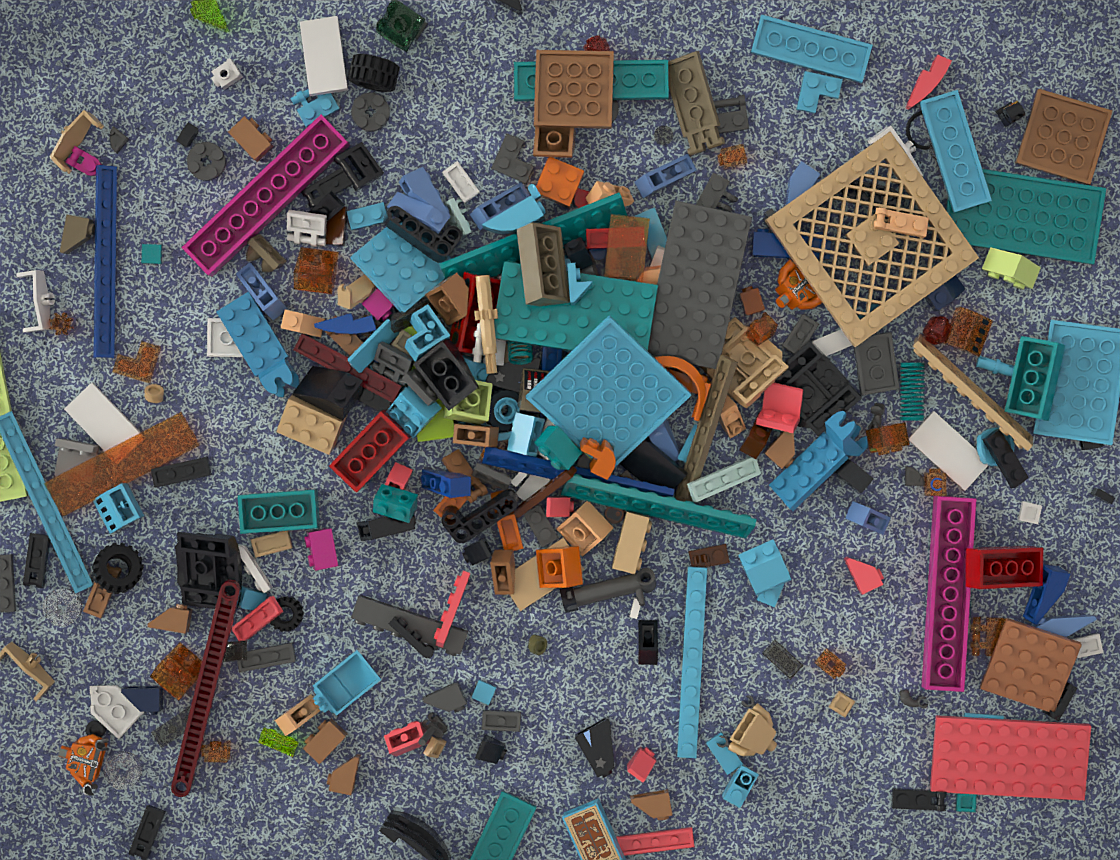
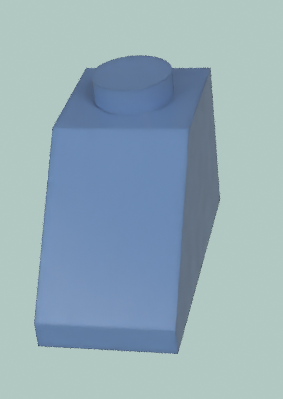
M853 501L845 519L884 535L891 518Z

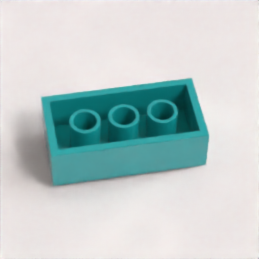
M1021 336L1004 412L1049 421L1065 345Z
M318 489L237 495L240 534L320 527Z

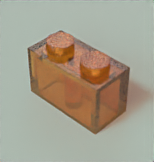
M905 422L865 430L870 453L878 452V455H885L890 453V449L891 452L903 450V446L910 445Z

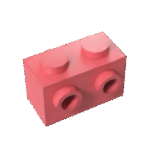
M414 721L404 728L394 729L389 734L384 735L389 754L399 756L421 747L418 741L427 731L422 726V723Z

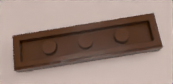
M572 465L569 470H564L519 504L514 511V515L517 518L521 517L570 480L577 469Z

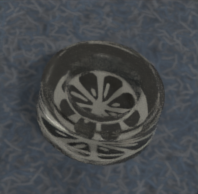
M660 126L655 130L654 139L656 143L665 146L672 141L673 131L670 127Z

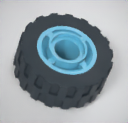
M508 389L493 391L491 394L489 421L486 423L493 427H499V431H512V422L516 412L527 415L526 410H520L517 406L519 394ZM506 405L508 412L506 415H503L501 409Z

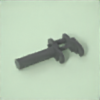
M433 712L429 713L428 719L422 722V726L427 731L418 741L421 746H424L432 735L436 738H442L443 733L447 732V726L438 715L432 718Z

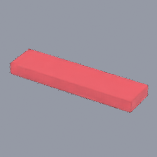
M692 827L616 836L624 856L695 847Z

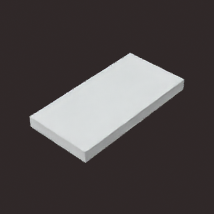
M338 16L301 21L300 29L309 95L316 96L348 91Z
M94 383L88 385L64 409L116 464H119L146 438Z
M932 411L907 439L963 491H966L988 466V464H983L980 461L977 449L935 411Z

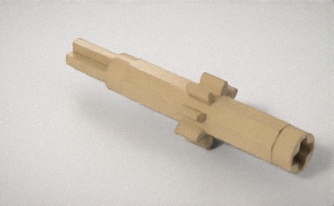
M490 275L476 276L479 311H474L475 321L480 320L487 374L497 373L494 319L498 318V311L493 309Z

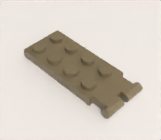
M699 51L668 61V85L683 138H687L690 148L687 149L689 156L706 151L704 143L707 144L708 149L725 144L724 138L720 137L717 127L720 126V122Z

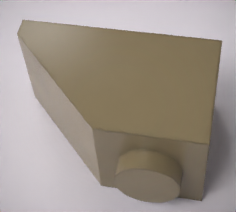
M66 214L60 253L69 254L90 240L91 235L95 232L94 220Z

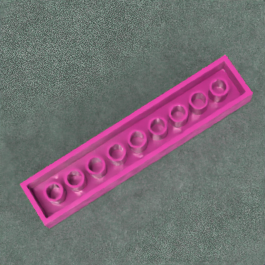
M321 114L181 248L208 276L213 277L248 244L247 242L252 237L256 236L302 190L313 182L334 161L335 157L343 153L350 144Z
M933 495L921 685L925 690L964 692L971 588L965 587L966 548H973L975 498Z

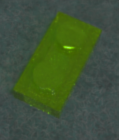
M265 727L258 743L291 757H294L299 744L294 738L281 735L277 731Z

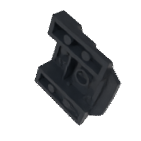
M811 340L785 362L789 368L774 382L803 389L798 427L811 428L817 436L826 430L825 422L832 415L839 411L847 412L862 399V396Z
M177 532L178 543L175 545L177 583L181 587L182 605L215 609L220 588L227 580L237 581L242 589L241 556L237 541L233 535ZM226 586L225 591L227 594L234 595L236 593L233 586ZM240 592V596H239L237 608L239 607L241 592Z
M394 810L385 818L379 831L393 843L400 838L427 860H451L450 852L442 838L424 821L411 814Z

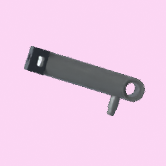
M642 568L635 574L573 588V586L559 588L565 613L576 611L579 606L636 593L639 605L644 606V593H650L656 588V578L651 569ZM645 578L651 579L649 582H642Z

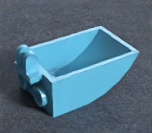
M530 184L528 191L531 196L483 223V229L503 235L515 234L518 228L532 222L539 223L543 221L546 212L540 201L536 203L541 198L536 186Z
M356 650L313 685V690L316 694L313 697L314 703L319 706L320 711L325 713L329 710L337 716L377 684L381 678L360 652Z

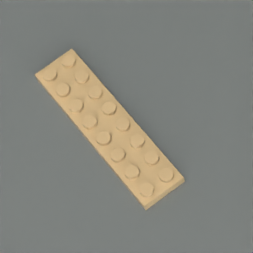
M919 334L914 339V352L921 358L924 356L929 361L928 365L935 371L938 369L943 374L942 377L946 382L957 386L956 390L963 397L968 396L972 400L971 404L978 410L981 408L986 413L985 417L990 422H996L1003 434L1006 436L1010 435L1015 439L1013 442L1020 449L1024 448L1028 451L1033 446V436L1007 412H1004V409L923 335Z

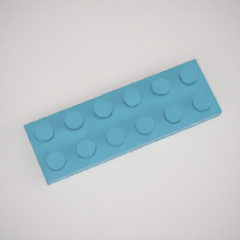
M761 15L751 53L862 83L873 45Z
M958 90L920 101L919 104L953 213L992 201Z

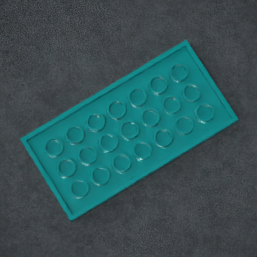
M982 169L992 201L953 213L949 197H947L946 211L971 246L987 249L991 247L1007 252L1094 265L1106 188Z
M504 261L496 307L498 318L494 319L495 337L498 340L572 351L610 315L648 351L658 285L580 273L581 280H577V282L592 281L593 285L575 305L571 306L570 302L547 306L527 305L525 302L521 264ZM566 271V273H567V281H568V288H569L568 271Z

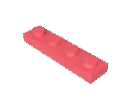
M463 571L461 576L457 575L454 586L457 587L456 591L450 594L447 602L450 604L448 611L444 610L440 620L443 622L442 628H437L434 639L437 640L435 646L441 648L444 646L468 583L469 572Z

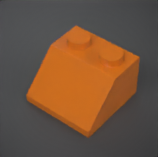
M579 546L536 550L540 588H567L583 585Z

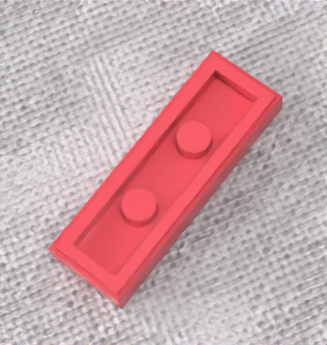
M270 596L232 627V631L240 644L245 643L284 611L275 597Z

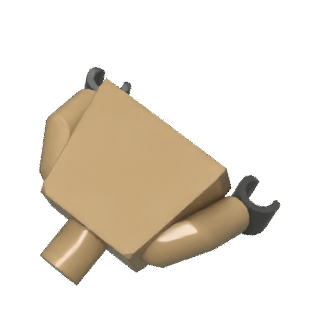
M747 695L746 697L750 699V704L747 705L744 701H741V704L744 707H751L752 710L748 709L730 738L732 742H729L725 736L720 735L719 737L725 739V743L723 745L717 743V745L721 748L728 747V750L740 756H754L756 753L762 755L766 749L771 752L776 748L777 743L773 740L776 731L772 728L773 722L770 713L758 703L755 704L752 696Z

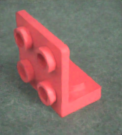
M773 383L764 391L763 406L757 417L756 425L794 433L800 422L803 389L779 383Z

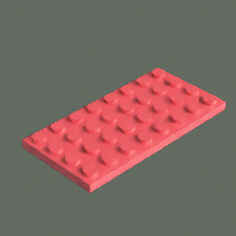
M936 715L930 790L932 792L1085 800L1091 725Z

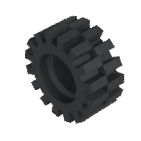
M288 596L276 599L281 608L289 607L292 610L293 617L289 621H283L278 616L270 624L274 626V629H279L281 632H288L298 627L304 615L303 607L299 604L300 602Z

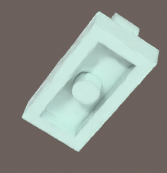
M452 198L444 203L448 207L451 216L448 222L450 226H456L461 230L462 239L471 233L470 225L464 215H462L467 209H459L458 204L462 202V199L455 201Z

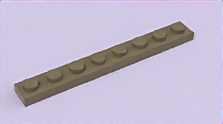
M720 355L687 456L684 470L688 474L677 487L674 498L679 501H693L687 484L701 477L738 362L725 355Z

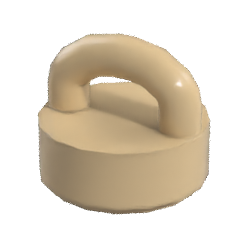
M157 384L148 385L145 388L144 397L148 402L160 403L163 401L164 389Z

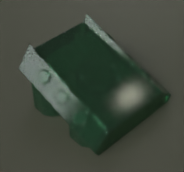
M392 0L387 6L384 16L376 23L375 31L398 48L407 52L426 19L399 0Z

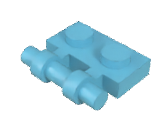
M309 89L303 92L301 90L296 93L297 95L290 98L294 105L299 102L302 103L303 107L297 109V112L306 128L321 114L325 118L340 110L332 93L317 95L318 98L310 103L306 99L310 97Z

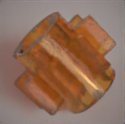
M64 312L61 317L58 313H54L55 318L49 319L52 322V326L49 329L56 330L55 335L58 336L61 334V331L64 335H68L67 330L74 328L70 323L73 321V318H66L67 313ZM60 320L64 321L62 327H58Z

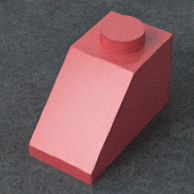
M395 462L385 485L405 490L413 470Z
M547 496L546 517H570V512L574 513V501H570L571 497Z
M849 557L844 558L854 582L862 595L883 585L881 580L884 577L880 569Z
M639 747L627 763V771L644 783L656 762L655 753L647 747L645 749Z

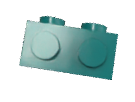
M548 426L534 442L539 447V452L547 456L551 460V465L558 470H569L582 454L580 449L559 426Z
M381 484L373 500V513L409 523L417 509L418 494Z

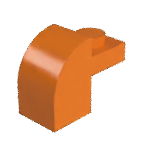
M583 437L579 443L581 451L593 456L589 464L590 472L608 480L616 464L611 444L604 439L601 445H599L596 440L592 438L588 440Z

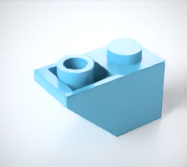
M741 765L731 777L722 793L723 799L741 808L759 774Z

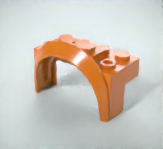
M674 356L655 357L690 392L698 394L691 417L699 421L711 386V382L707 378L708 376L700 374L692 364Z

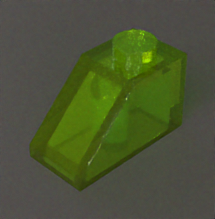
M193 0L190 2L192 5L190 11L194 19H198L202 24L226 33L230 31L216 0Z

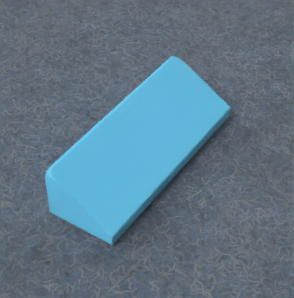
M655 208L635 215L638 226H645V243L652 260L657 247L665 248L667 241Z
M386 319L348 358L349 364L358 373H361L374 360L380 342L383 341L390 344L398 336L399 331L389 319Z

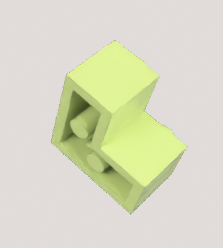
M990 247L982 269L988 272L987 276L997 280L1001 277L1004 281L1012 283L1014 287L1024 290L1025 287L1033 289L1041 267L1022 255Z

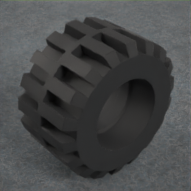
M356 54L352 57L347 79L353 84L366 89L392 92L395 91L400 67L396 63L382 57Z
M113 543L111 546L107 545L98 553L92 565V576H95V583H99V588L102 590L103 588L106 589L107 593L114 592V594H119L120 592L125 593L129 589L131 590L143 574L144 564L141 563L142 557L138 556L139 552L132 550L133 547L130 545L128 547L125 546V543L120 545ZM111 559L124 561L128 566V575L124 578L111 576L107 570L108 561Z

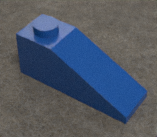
M1043 564V586L1032 588L1023 617L1032 624L1037 625L1064 593L1070 573L1059 566Z

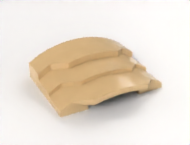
M736 317L729 322L722 355L728 356L738 363L728 395L747 409L789 366L782 361V351L771 343L756 327L744 326ZM700 366L713 379L716 369Z

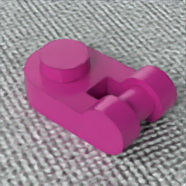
M74 146L71 157L67 158L65 163L86 175L96 176V166L102 165L100 160ZM80 156L84 157L81 164L77 163Z

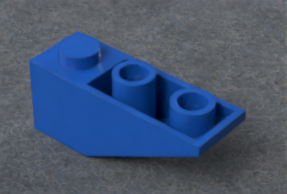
M422 469L420 478L422 488L449 498L471 496L470 476L461 473Z

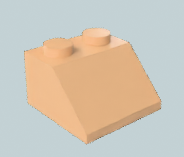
M586 501L556 529L572 546H579L580 555L584 556L608 535L613 526L590 502Z

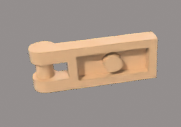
M876 208L875 214L877 219L874 221L873 228L921 238L926 237L928 217L892 211L886 208ZM885 217H888V223L884 222Z

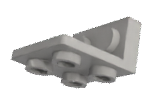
M56 438L55 446L59 447L54 475L89 483L92 482L99 445Z

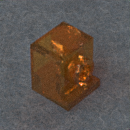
M764 312L760 320L756 319L750 324V329L746 332V336L750 341L759 346L775 335L778 324Z
M827 648L814 662L833 679L840 677L846 670L844 668L846 663ZM834 661V666L828 667V662Z
M226 740L224 744H221L222 741H210V744L202 745L201 756L204 757V762L227 763L230 760L231 740Z

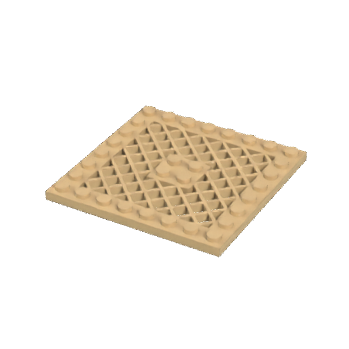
M888 132L765 220L854 347L861 344L979 258L891 132ZM875 166L873 175L865 174ZM879 167L888 168L887 177L878 176ZM892 171L898 179L891 178ZM859 178L858 186L849 185L854 180ZM864 178L873 179L871 188L862 187ZM877 180L886 182L885 191L876 189ZM890 183L899 184L898 193L889 192ZM903 187L909 195L902 194ZM844 188L843 197L833 196ZM848 189L857 190L856 200L847 198ZM861 191L870 193L869 202L860 200ZM875 194L884 195L882 204L873 203ZM888 196L897 197L896 207L887 205ZM901 198L910 200L909 209L900 208ZM828 200L827 208L818 207ZM833 200L842 201L841 210L831 209ZM846 202L855 204L854 213L845 212ZM914 203L917 205L920 211L913 210ZM859 204L868 206L867 215L858 214ZM872 208H886L897 212L928 217V223L931 227H927V231H933L931 241L924 240L921 237H909L906 234L905 236L896 235L895 232L873 228L877 215H872ZM813 210L812 219L802 218ZM817 211L826 212L825 222L816 220ZM830 213L840 215L838 224L829 223ZM844 216L853 217L852 226L842 225ZM857 218L866 219L856 226ZM801 222L811 223L809 233L800 231ZM815 224L824 226L823 235L813 234ZM828 227L837 228L836 237L827 236ZM842 229L851 230L845 234L847 239L840 238ZM937 235L943 243L936 242ZM802 236L809 237L808 244H806ZM813 238L822 239L821 249L811 247ZM897 239L904 240L903 249L894 248L900 244ZM826 240L835 241L834 251L825 250ZM908 241L917 242L916 252L907 250ZM840 242L849 244L847 253L838 252ZM922 243L930 245L929 254L920 253ZM935 246L944 247L942 257L934 255ZM853 247H854V249L856 250V252L858 253V255H853V254H852V248H853ZM812 251L820 253L819 261ZM888 252L887 261L879 259ZM893 252L902 253L900 263L892 262ZM824 253L833 255L832 265L823 263ZM906 254L915 256L914 265L905 264ZM837 256L847 257L845 267L836 265ZM919 257L928 258L927 268L918 266ZM851 258L860 260L858 269L849 268ZM933 259L941 260L939 263L932 267ZM864 263L866 266L873 263L872 272L863 270ZM877 263L886 264L885 274L876 273ZM891 265L900 267L898 276L889 275ZM823 267L831 268L830 276ZM904 268L913 269L911 279L903 277ZM835 269L844 271L843 280L834 279ZM917 270L925 271L924 274L916 279ZM849 272L858 273L856 283L847 281ZM862 274L871 276L870 285L861 284ZM875 276L884 278L883 288L874 286ZM889 279L898 280L896 290L887 288ZM902 281L910 282V284L901 289ZM835 283L842 284L841 292ZM846 285L855 286L854 296L845 295ZM860 288L869 289L867 299L858 297ZM873 290L882 291L881 301L872 300ZM887 292L894 293L892 297L885 301ZM846 299L853 300V306H852V307L850 306V304L847 302ZM858 301L867 302L865 312L856 311ZM871 303L879 305L870 312ZM857 315H862L864 317L859 319Z

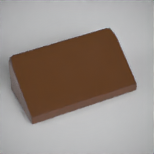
M346 206L327 221L326 245L345 246Z

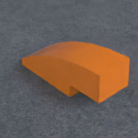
M504 490L491 493V499ZM513 511L499 520L497 525L504 550L516 551L523 549L517 518Z

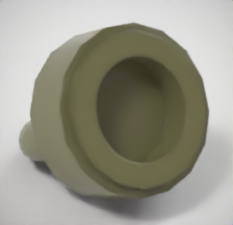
M535 634L532 635L528 642L529 651L538 656L542 655L547 648L546 638Z

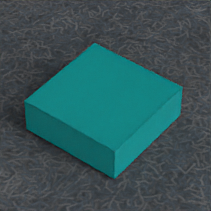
M142 244L141 263L162 264V245Z
M956 793V811L976 813L977 794Z

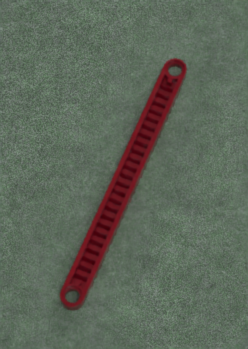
M235 580L225 581L219 591L171 785V791L177 797L188 795L197 770L241 592L240 584ZM226 586H233L236 593L234 595L227 594L225 591ZM179 782L184 783L186 790H178L176 784Z

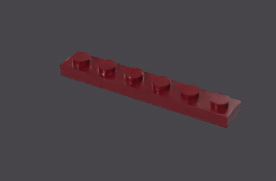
M301 333L293 349L328 369L344 371L363 380V387L392 403L403 388L402 385L393 382L391 379L378 374L368 367L361 373H358L349 364V357L306 334Z

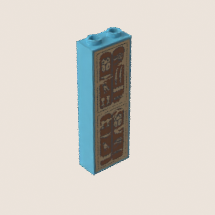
M599 798L564 812L562 819L581 860H626Z

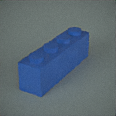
M757 229V232L752 233L751 257L791 259L774 233H769L768 229ZM815 232V234L823 235V232ZM802 236L806 244H808L809 237ZM813 238L811 247L821 249L822 239ZM826 240L825 250H830L831 241ZM812 251L819 260L820 253ZM824 253L823 261H828L830 254Z

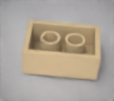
M292 394L287 401L276 432L329 455L336 446L346 417L342 421Z
M626 511L612 562V569L635 574L636 570L640 571L642 558H639L641 551L645 552L647 544L646 539H644L645 534L650 533L652 522L649 521V516Z

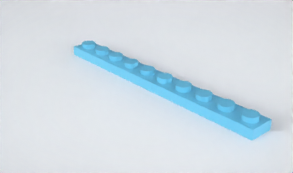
M12 411L1 415L0 435L74 592L78 593L93 586Z
M688 566L677 746V757L681 758L697 757L707 567Z

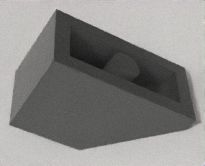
M458 681L422 698L426 704L448 712L454 710L455 713L465 708L464 705L468 702Z

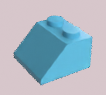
M774 539L738 555L756 596L791 580Z

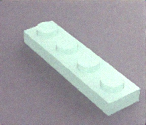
M748 457L692 481L687 485L693 502H698L756 477L761 472L757 459Z

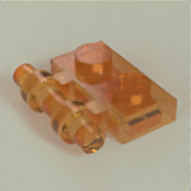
M973 617V624H971L973 635L970 642L973 656H980V648L985 649V656H992L1006 618L986 617V625H981V617ZM980 631H986L985 642H980Z

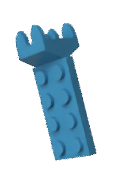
M249 291L216 311L255 377L259 376L260 382L269 393L283 398L285 395L283 387L286 384L297 388L300 380L293 366L287 361L289 355Z
M839 411L832 415L825 422L826 433L823 432L788 468L769 484L790 510L794 511L849 458L848 456H860L868 448L871 442L869 436H864L855 441L861 427L856 425L854 421L847 423L843 427L840 426L845 420L846 412Z

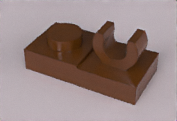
M726 543L688 551L691 566L710 567L730 563Z

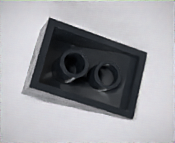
M450 338L441 341L414 363V366L448 411L479 388L461 352Z
M312 366L294 390L293 396L343 421L362 394L363 380L348 372Z

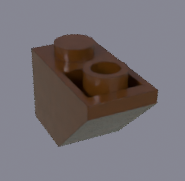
M758 415L739 450L754 459H757L765 447L773 429L756 425Z

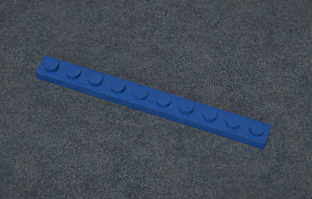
M105 165L96 166L93 357L114 358L117 166Z
M486 447L482 464L548 479H554L564 471L554 468L550 463L551 460L509 452L495 447ZM575 467L577 469L575 474L581 475L586 479H599L607 484L616 483L620 487L637 488L645 493L654 492L662 497H673L674 489L666 486H658L615 475H610L608 480L590 472V469Z

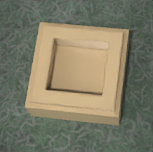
M838 691L828 707L846 717L855 701Z
M432 736L423 754L428 757L438 758L446 741Z

